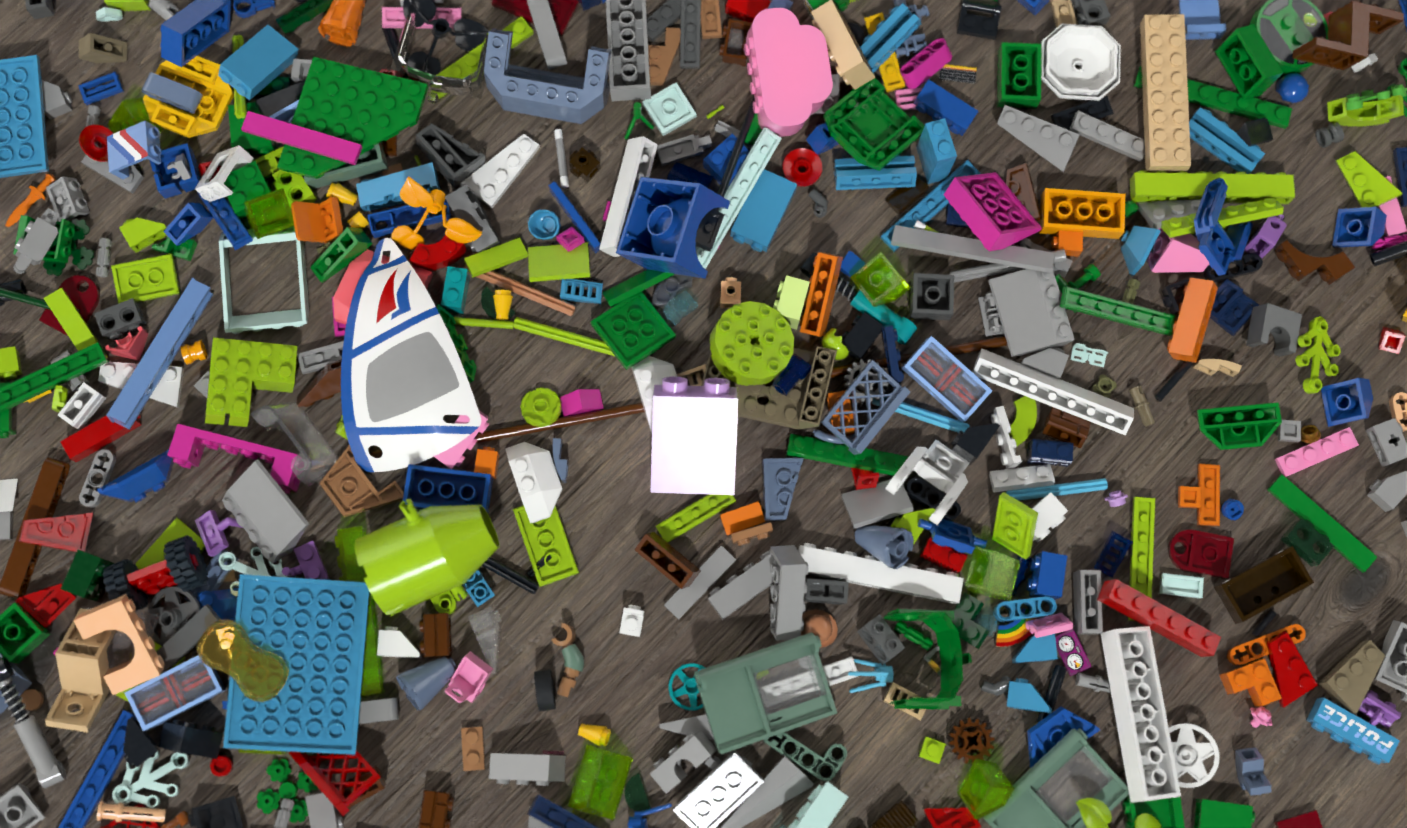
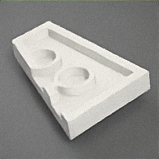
M1004 406L995 407L992 411L993 414H991L992 424L998 423L1000 425L995 438L997 445H1001L1002 465L1006 466V469H1012L1017 467L1022 460L1020 455H1015L1017 445L1015 439L1009 437L1011 427Z

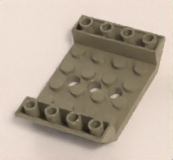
M817 346L816 352L794 348V353L787 367L772 380L773 384L771 386L760 384L744 386L729 380L730 387H737L738 389L737 416L798 430L819 427L837 350ZM711 351L701 386H704V381L708 378L727 379L714 365ZM759 397H766L769 402L761 405L757 402V399Z

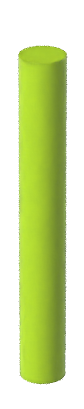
M454 317L457 323L455 325L503 329L514 328V321Z

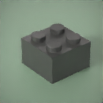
M914 273L911 278L910 318L950 320L953 316L954 275Z

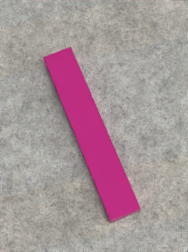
M250 111L247 112L241 127L243 132L352 165H356L362 150L361 144Z

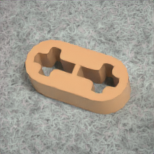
M1399 392L1390 398L1389 406L1392 419L1395 418L1400 423L1401 419L1407 420V394ZM1400 399L1404 401V404H1397L1396 400ZM1400 423L1403 432L1407 431V424Z

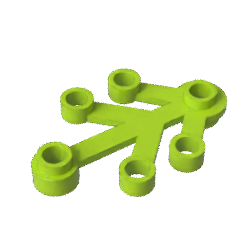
M1320 316L1310 321L1309 330L1304 335H1300L1297 340L1300 347H1308L1311 345L1312 338L1314 337V344L1303 354L1297 355L1295 359L1297 366L1303 367L1309 365L1310 358L1312 357L1311 376L1303 381V389L1307 394L1318 393L1322 389V381L1319 379L1320 361L1325 368L1327 376H1336L1339 373L1338 366L1331 364L1328 356H1339L1341 350L1337 344L1333 345L1327 333L1328 323ZM1322 341L1327 348V354L1322 347Z

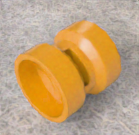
M202 340L195 341L192 345L184 344L180 347L182 357L187 365L194 363L195 360L202 361L207 359V351Z

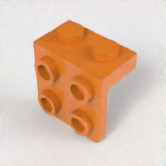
M330 197L320 204L299 201L291 203L295 234L299 241L332 243L343 232L338 198Z

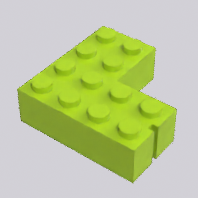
M213 337L205 423L224 425L225 415L230 414L228 425L248 427L251 389L293 393L297 346Z

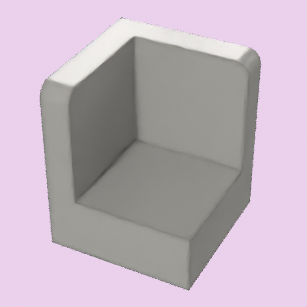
M293 59L291 78L295 84L306 80L312 60Z

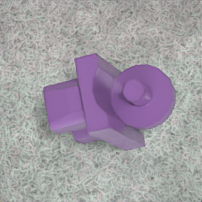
M1372 690L1367 692L1358 710L1370 718L1369 723L1373 726L1379 723L1387 729L1394 721L1401 717V713L1396 710L1395 704L1382 702L1378 699V694Z

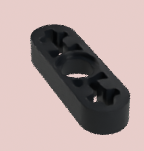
M1257 254L1243 255L1241 260L1230 262L1237 265V273H1232L1227 269L1225 275H1216L1215 277L1214 274H1210L1213 268L1209 265L1204 270V278L1216 283L1252 274L1262 267L1263 262ZM1250 259L1252 262H1256L1254 268L1252 265H1248L1243 268V265L1247 264L1250 261Z

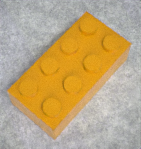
M1045 188L1040 197V214L1042 219L1039 225L1042 229L1039 231V234L1056 235L1059 230L1083 232V237L1119 239L1123 235L1125 227V194Z

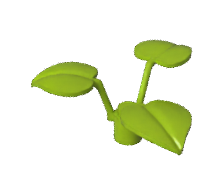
M1084 798L1075 802L1087 828H1109L1107 824L1111 822L1112 815L1106 804L1094 798ZM1147 813L1138 815L1135 820V828H1162L1160 822Z

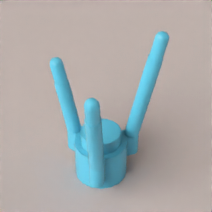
M854 659L855 663L877 668L874 671L848 672L849 676H874L875 681H879L850 689V693L886 686L887 683L893 682V667L886 666V663L882 665L881 663Z

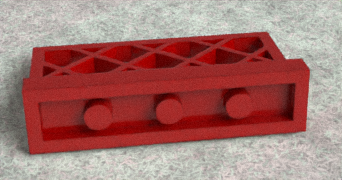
M357 750L356 755H336L333 753L331 755H322V753H317V756H308L307 752H289V755L342 816L349 811L347 807L381 778ZM344 759L343 768L334 769L335 760ZM349 759H359L357 768H348ZM321 760H330L329 769H319ZM361 772H370L372 774L368 780L360 781ZM342 773L341 782H331L332 774ZM347 773H356L355 782H345ZM344 787H354L353 793L345 798L343 796Z

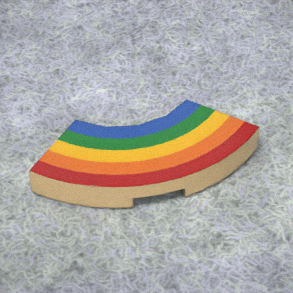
M1020 609L1025 615L1029 613V609ZM1038 618L1015 620L1008 625L997 626L995 647H1008L1027 639L1032 633L1026 629V622Z

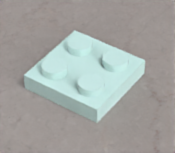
M677 83L651 96V99L642 101L643 106L662 136L697 117V114Z

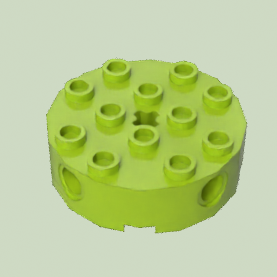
M747 301L733 305L722 314L710 334L709 344L714 365L725 378L738 385L756 386L771 382L787 367L794 353V336L789 323L779 311L765 303Z

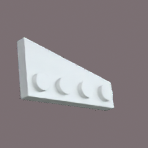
M522 134L462 181L460 186L467 185L474 191L479 200L493 208L538 151L540 145L525 134Z
M105 363L100 366L98 381L123 389L138 364ZM169 366L150 399L179 408L184 368Z

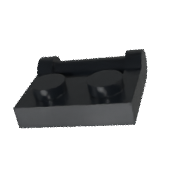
M962 0L957 34L995 40L1002 5L996 4L993 6ZM967 9L992 13L993 18L968 14Z

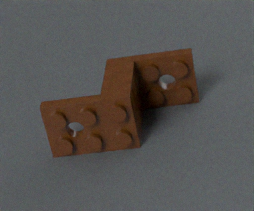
M1359 0L1350 1L1347 5L1329 15L1328 40L1325 37L1313 38V40L1294 50L1292 59L1345 70L1368 58L1369 32L1381 34L1404 21V13L1397 12L1395 9L1381 8L1375 4H1365Z

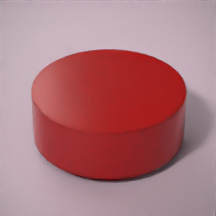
M218 755L217 759L213 758L210 763V770L215 776H227L233 769V762L226 755Z

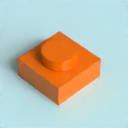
M1179 486L1178 507L1201 508V487Z

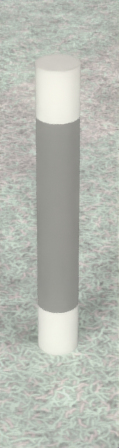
M556 129L554 134L561 188H568L569 182L562 129Z

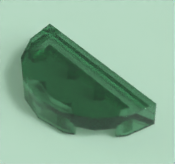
M485 287L481 294L482 308L489 317L496 319L493 299L495 294ZM511 308L509 311L508 319H510L516 314V312Z
M637 773L630 778L624 792L628 806L635 812L651 809L640 775Z

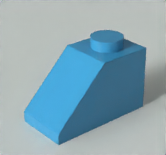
M1055 634L1039 638L1031 636L1013 657L1012 664L1058 659Z
M1016 678L1015 682L1009 681L1007 707L1052 713V708L1034 685L1028 683L1027 679Z

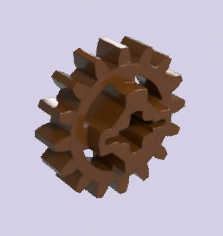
M966 718V723L959 720L960 726L953 725L952 728L955 732L948 734V736L953 738V741H949L948 744L954 746L950 752H957L956 759L959 760L963 757V763L965 764L968 763L969 759H971L972 764H976L977 758L980 762H983V755L990 756L988 749H994L990 741L995 740V738L989 737L992 729L986 730L987 723L985 722L979 725V719L977 718L973 723L971 718ZM966 727H975L970 733L964 730ZM975 735V738L973 740L975 742V745L968 746L969 740L967 739V737H973ZM982 735L984 736V739H985V744H984V745H983L982 742H981V736H982ZM958 737L961 738L962 745L960 748L958 746ZM973 749L979 752L978 754L973 756L967 755V753H969V751Z

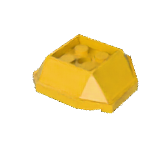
M199 56L193 58L183 67L168 60L161 63L155 74L199 91L203 97L195 113L192 114L144 95L143 101L151 123L187 138L217 131L228 110V105H230L234 97L231 86L223 82L218 76L220 64Z

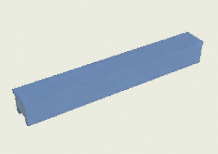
M194 278L191 279L106 416L111 422H115L130 430L175 358L181 345H183L212 298L213 293L209 292V286L196 281Z

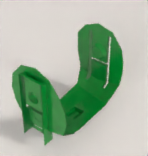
M896 609L888 612L887 616L883 619L888 621H923L936 632L941 659L940 693L936 698H911L892 701L889 704L895 705L894 709H949V706H961V696H956L963 681V665L972 663V657L969 653L962 654L959 632L952 622L955 621L954 611Z

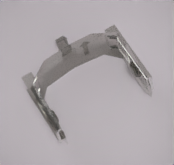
M411 13L410 16L407 15L390 68L396 71L395 76L404 78L406 73L411 80L428 84V89L460 96L471 93L472 97L481 99L486 83L484 65L488 34L482 45L477 71L464 79L435 76L407 66L415 39L417 24L415 13ZM428 91V101L430 103L436 104L439 101L437 93Z

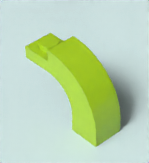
M1401 95L1377 101L1363 102V108L1346 110V97L1327 102L1328 121L1338 123L1341 126L1379 125L1388 123L1389 119L1404 115L1403 96Z

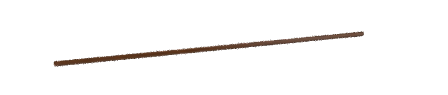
M1005 336L946 346L945 348L952 355L980 351L981 348L991 349L1006 346L1007 341ZM913 353L900 355L901 360L898 361V366L904 365ZM886 358L873 360L878 362L881 368H887ZM852 364L833 367L831 378L849 375L846 371L848 368L853 369ZM773 381L763 385L771 386L773 384ZM642 403L560 417L551 425L536 427L527 423L484 431L483 434L478 432L475 439L477 440L476 443L633 415L645 411ZM381 450L370 452L369 454L374 458H380L383 452Z

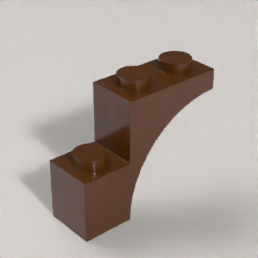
M1288 240L1274 249L1278 259L1285 263L1289 274L1296 278L1297 281L1318 270L1321 279L1330 285L1355 268L1344 251L1330 257H1313L1297 250Z

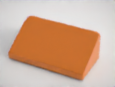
M759 501L720 515L726 536L765 523Z

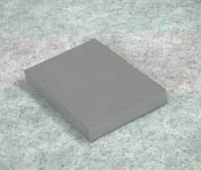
M891 480L877 483L876 488L854 490L841 494L854 529L912 512L913 505L904 485H901L895 495L885 489Z

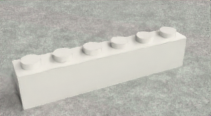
M644 136L628 139L601 240L599 250L613 257L620 256L616 254L640 178L650 177L658 144Z

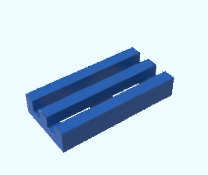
M116 72L78 85L86 105L124 92ZM114 80V82L108 83V84H106V85L98 86V85H100V84H103V83H106V82H108V81ZM98 86L95 89L85 92V90Z

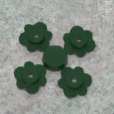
M73 219L71 223L75 224V234L72 238L71 255L69 257L73 256L72 263L77 265L80 270H84L87 265H92L94 252L90 249L87 250L84 246L80 250L77 249L74 241L78 239L84 240L85 235L90 232V227L86 225L87 223L83 219L80 221ZM59 233L57 234L50 248H52L53 245L57 246ZM44 261L43 267L47 270L48 275L60 276L66 267V263Z

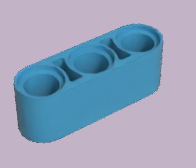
M1048 596L1005 601L994 607L993 615L1000 622L1045 617L1055 612L1057 604L1053 598ZM1042 601L1049 604L1050 609L1048 612H1044L1041 609ZM1021 604H1026L1029 607L1027 615L1020 611ZM1001 606L1008 609L1009 614L1007 617L1000 615L999 609Z

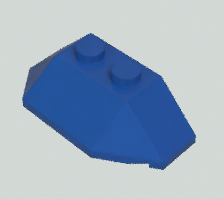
M169 450L98 488V493L103 496L127 502L135 501L137 503L147 497L146 494L150 491L157 492L163 489L165 483L169 481L174 464L173 459L167 456Z

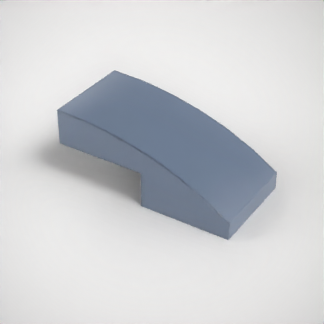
M553 438L554 463L562 483H567L569 463L568 460L561 459L562 440Z

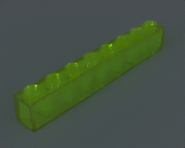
M363 526L338 529V535L335 536L336 548H339L340 556H337L338 568L342 569V576L339 577V581L365 582L364 578L367 575L364 567H359L355 554V540L366 535V529ZM370 591L360 697L384 694L381 659L377 655L378 633L374 599Z

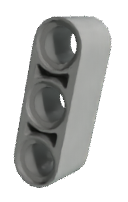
M397 698L360 702L358 724L399 719Z

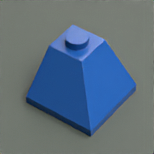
M1378 207L1338 209L1332 247L1373 246L1384 235L1387 215Z
M1356 378L1322 387L1321 393L1328 427L1369 418L1373 402L1369 379Z

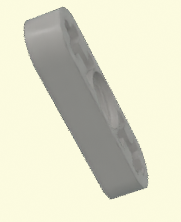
M106 449L100 450L94 457L79 496L81 504L88 508H94L101 502L103 495L89 487L91 485L92 487L100 488L108 484L116 463V456L111 451ZM106 456L110 458L109 462L105 463L101 460L102 457ZM99 466L102 468L103 466V468L106 469V472H104L101 469H97V467ZM97 473L103 475V480L100 484L93 483V476ZM92 494L95 499L94 501H89L86 499V496H91Z

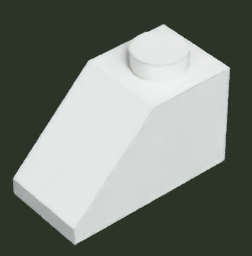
M385 626V630H379L378 656L422 658V653L403 632L398 631V627Z

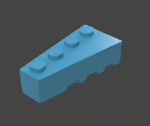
M433 162L379 178L365 179L361 183L356 184L360 207L363 212L406 204L400 197V190L408 176L424 187L429 193L434 189L441 190L438 174Z

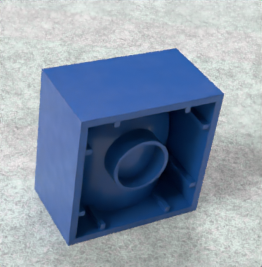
M641 177L616 254L648 270L706 279L708 271L700 264L696 254L695 241L697 230L701 220L710 210L714 208L728 209L730 201L700 183Z

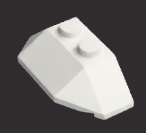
M647 356L632 366L631 369L652 434L654 385H662L663 378L677 376L673 364Z
M527 442L505 448L530 523L532 524L551 517L562 492V486L550 451Z

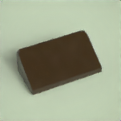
M916 177L915 187H901L885 201L899 215L929 190V186Z

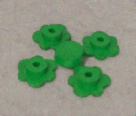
M274 759L272 765H269L266 771L268 775H271L272 781L278 780L282 783L279 787V793H273L272 789L259 792L257 794V800L259 801L257 808L262 809L265 814H270L273 809L279 808L278 802L280 798L290 799L295 804L293 810H290L291 817L289 821L291 823L297 821L304 822L305 817L309 816L306 801H299L294 798L298 793V788L304 789L306 793H309L312 789L317 790L318 787L311 779L310 782H307L309 777L305 772L298 774L299 780L297 785L292 781H287L288 775L292 772L288 760L281 759L279 761Z

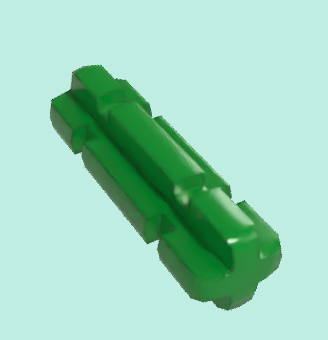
M897 622L894 627L897 633L904 634V637L917 645L920 644V647L925 650L931 648L933 640L923 637L922 633L910 626L907 627V624L904 622Z

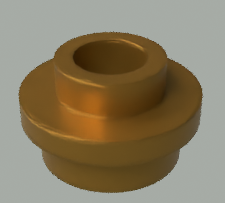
M1307 425L1301 429V441L1305 443H1314L1321 438L1320 431L1314 425Z

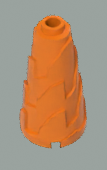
M333 0L318 26L319 33L323 37L328 34L330 36L328 41L345 47H351L352 43L355 45L358 39L357 34L362 21L365 0Z

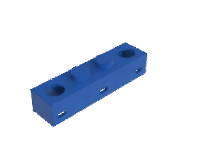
M445 199L444 205L447 206L446 221L452 218L449 204ZM406 205L367 215L373 237L378 238L390 235L396 227L401 225L415 229L427 207ZM429 212L421 227L443 222L442 215L436 216ZM379 221H385L388 227L377 230L376 224Z

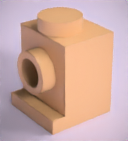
M728 277L725 278V281H721L720 308L729 309L733 305L741 303V281H737V278ZM734 289L735 292L733 294H729L727 290Z

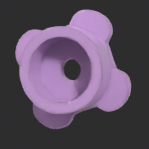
M1114 491L1109 493L1108 497H1105V501L1109 502L1110 507L1121 506L1126 503L1125 498L1128 497V494Z

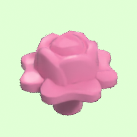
M1263 706L1250 708L1254 718L1250 722L1253 727L1257 728L1260 724L1272 726V716L1269 710Z

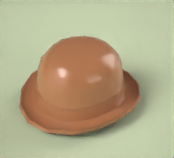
M817 609L808 610L802 614L804 629L801 631V636L811 632L814 635H818L821 641V647L819 648L827 647L834 642L837 637L838 627L830 614Z

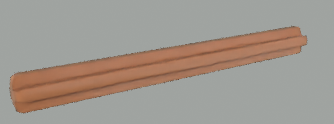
M489 271L476 276L569 316H573L576 310L574 304L497 272Z

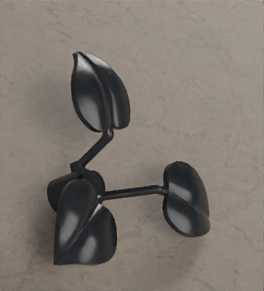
M404 0L403 13L406 21L414 27H421L424 23L433 25L432 34L435 37L428 55L425 52L417 51L409 57L407 69L413 81L426 83L439 74L441 68L440 61L431 56L438 39L445 38L448 32L452 36H456V45L465 51H472L488 37L489 30L471 19H459L453 26L455 32L452 31V28L449 27V23L445 19L440 18L428 21L432 20L436 14V6L432 0Z

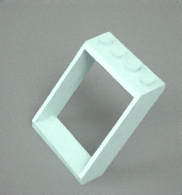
M294 225L249 229L247 231L253 241L246 245L296 240L301 309L232 316L228 247L233 246L222 232L219 238L225 333L232 332L237 334L248 330L281 329L285 326L300 327L307 324L309 300L304 241H299L296 238Z

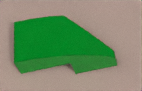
M167 236V240L158 245L156 243L152 245V249L158 252L173 254V257L191 261L198 243L189 239L176 246Z

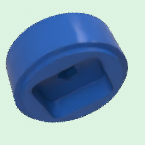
M1228 499L1223 503L1221 510L1224 517L1230 520H1237L1242 516L1244 507L1240 501Z

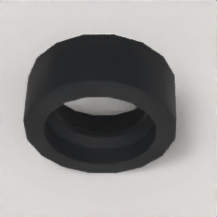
M551 669L535 671L534 682L539 711L556 709Z

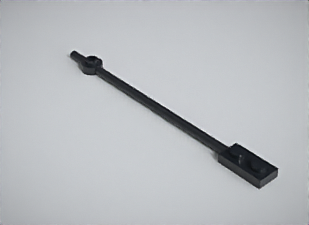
M754 95L717 192L722 197L726 194L755 115L753 111ZM720 208L710 210L701 220L696 234L695 246L709 252L712 250L725 215L719 212Z

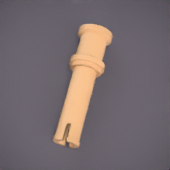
M100 801L97 821L112 819L120 822L122 819L164 823L166 809L125 806L121 802L118 804H106L104 801ZM134 813L153 814V816H151V815H138V814H134Z

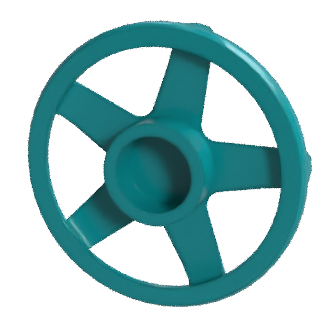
M688 663L678 667L673 672L669 680L668 689L671 699L678 707L688 711H696L704 708L703 704L697 706L699 690L695 675L693 678H689L682 669L697 667L699 668L698 670H701L705 667L696 663ZM677 674L683 682V686L673 692L672 683ZM687 694L691 707L682 705L676 700V697Z

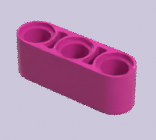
M939 38L932 41L900 68V73L908 89H915L922 85L952 59V54L946 40Z

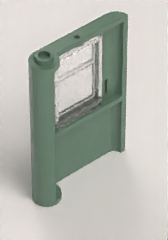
M811 632L695 671L696 684L720 754L837 714L818 654L819 647H821L818 635H814Z
M1073 728L994 802L981 817L991 828H1087L1075 803L1076 801L1084 798L1098 799L1106 804L1111 812L1129 794L1125 783L1090 747L1086 741L1088 736L1080 728L1078 730Z

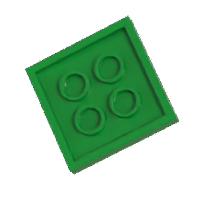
M642 291L623 300L591 321V326L626 370L676 338V334Z

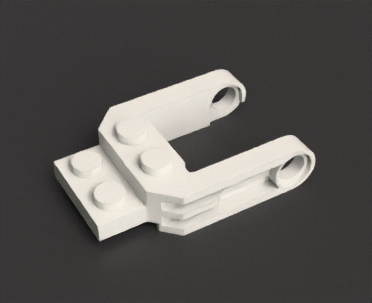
M935 440L929 449L926 447H916L885 489L895 495L912 471H915L937 489L947 493L929 518L931 522L938 525L967 485L968 480L963 472L970 462L938 440Z

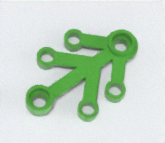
M1403 84L1390 86L1391 90L1374 93L1373 89L1361 91V97L1359 93L1347 95V102H1345L1346 110L1363 108L1364 101L1376 98L1381 100L1397 95L1405 97L1407 96V87H1404Z

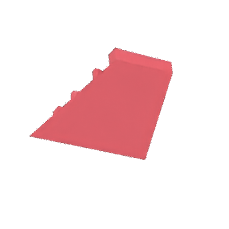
M140 326L137 328L138 334L134 337L129 332L125 338L115 340L118 346L112 348L106 345L105 349L112 355L140 361L148 332Z

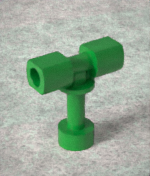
M1089 264L1084 268L1085 274L1074 283L1071 281L1067 283L1058 274L1055 278L1059 291L1062 294L1063 287L1066 286L1079 290L1089 280L1095 281L1101 276L1100 271L1095 265Z

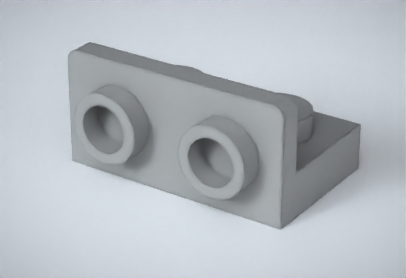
M62 176L46 187L54 211L59 213V222H61V219L70 221L79 214L88 215L90 213L80 183L76 178Z

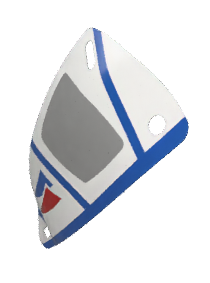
M384 238L378 242L370 264L358 281L348 313L342 351L341 404L344 427L355 461L366 472L397 470L408 467V464L415 465L455 446L481 425V416L449 332L421 279L398 246L390 238ZM383 251H391L389 262L382 264ZM445 415H466L470 418V421L466 424L446 423L443 417ZM376 445L381 448L383 455L380 458H374L369 454L368 448Z

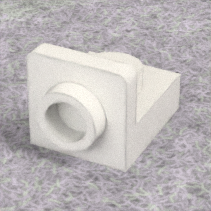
M629 605L628 608H623L619 634L640 637L645 613L641 611L640 606Z

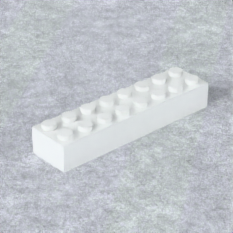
M1150 626L1113 629L1103 632L1101 639L1130 802L1180 797V787Z

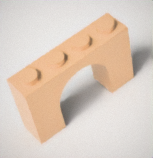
M126 594L80 613L74 620L83 640L105 630H119L127 634L133 641L135 647L134 658L108 669L103 676L113 695L160 676L165 666L163 658L154 649L155 643L150 636L148 637L145 631L143 620L138 618L135 612L134 602Z

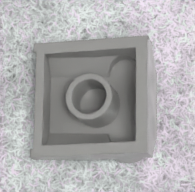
M20 783L0 795V828H30L46 817L30 796L28 788Z

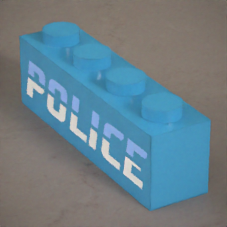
M1326 698L1316 699L1306 721L1312 724L1311 727L1313 729L1331 734V739L1339 743H1347L1350 745L1349 749L1359 754L1362 752L1368 755V760L1379 765L1380 763L1390 762L1400 742L1395 737Z

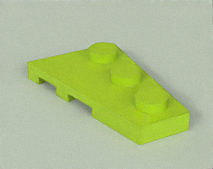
M1355 151L1336 160V164L1361 208L1378 207L1403 194Z

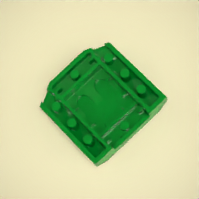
M874 78L859 88L853 89L829 108L823 117L830 135L858 163L880 171L921 137L925 125L914 115L910 118L884 93L886 88Z

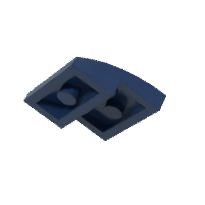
M1226 279L1217 290L1210 318L1226 332L1234 336L1251 317L1253 307L1259 306V304L1243 294L1242 288Z

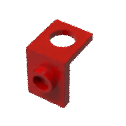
M850 467L856 490L876 488L880 476L879 473Z

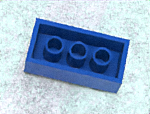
M195 0L167 21H164L161 24V57L183 67L230 31L231 0Z
M408 464L403 501L407 505L406 499H411L416 510H422L429 506L482 505L488 513L493 477L491 474Z

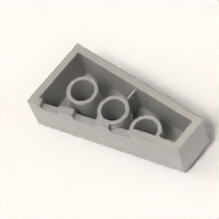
M1006 105L997 122L1000 127L1062 172L1065 171L1080 134Z
M795 545L770 546V554L774 556V564H770V573H772L774 585H770L771 598L774 604H770V631L776 641L790 640L801 636V631L804 629L802 612H805L804 594L807 592L805 576L809 571L808 563L804 561Z

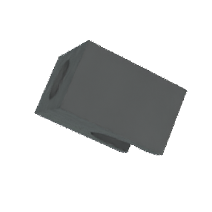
M1269 303L1253 307L1246 346L1256 347L1267 344L1269 334L1271 333L1275 339L1274 355L1281 357L1296 353L1302 314Z

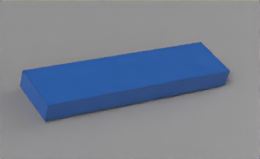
M556 182L549 184L551 194L586 242H588L595 254L599 252L601 243Z
M197 192L235 250L253 241L251 235L225 197L209 202L203 199L200 193Z

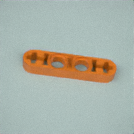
M1293 624L1232 647L1227 653L1228 661L1237 666L1269 655L1267 642L1271 640L1272 636H1277L1283 631L1290 634L1293 630H1298L1299 634L1296 637L1290 638L1294 644L1300 643L1305 638V629L1301 625ZM1255 642L1262 646L1260 654H1255L1252 651V645ZM1235 651L1237 653L1247 651L1248 655L1241 656L1240 661L1233 657L1236 654Z

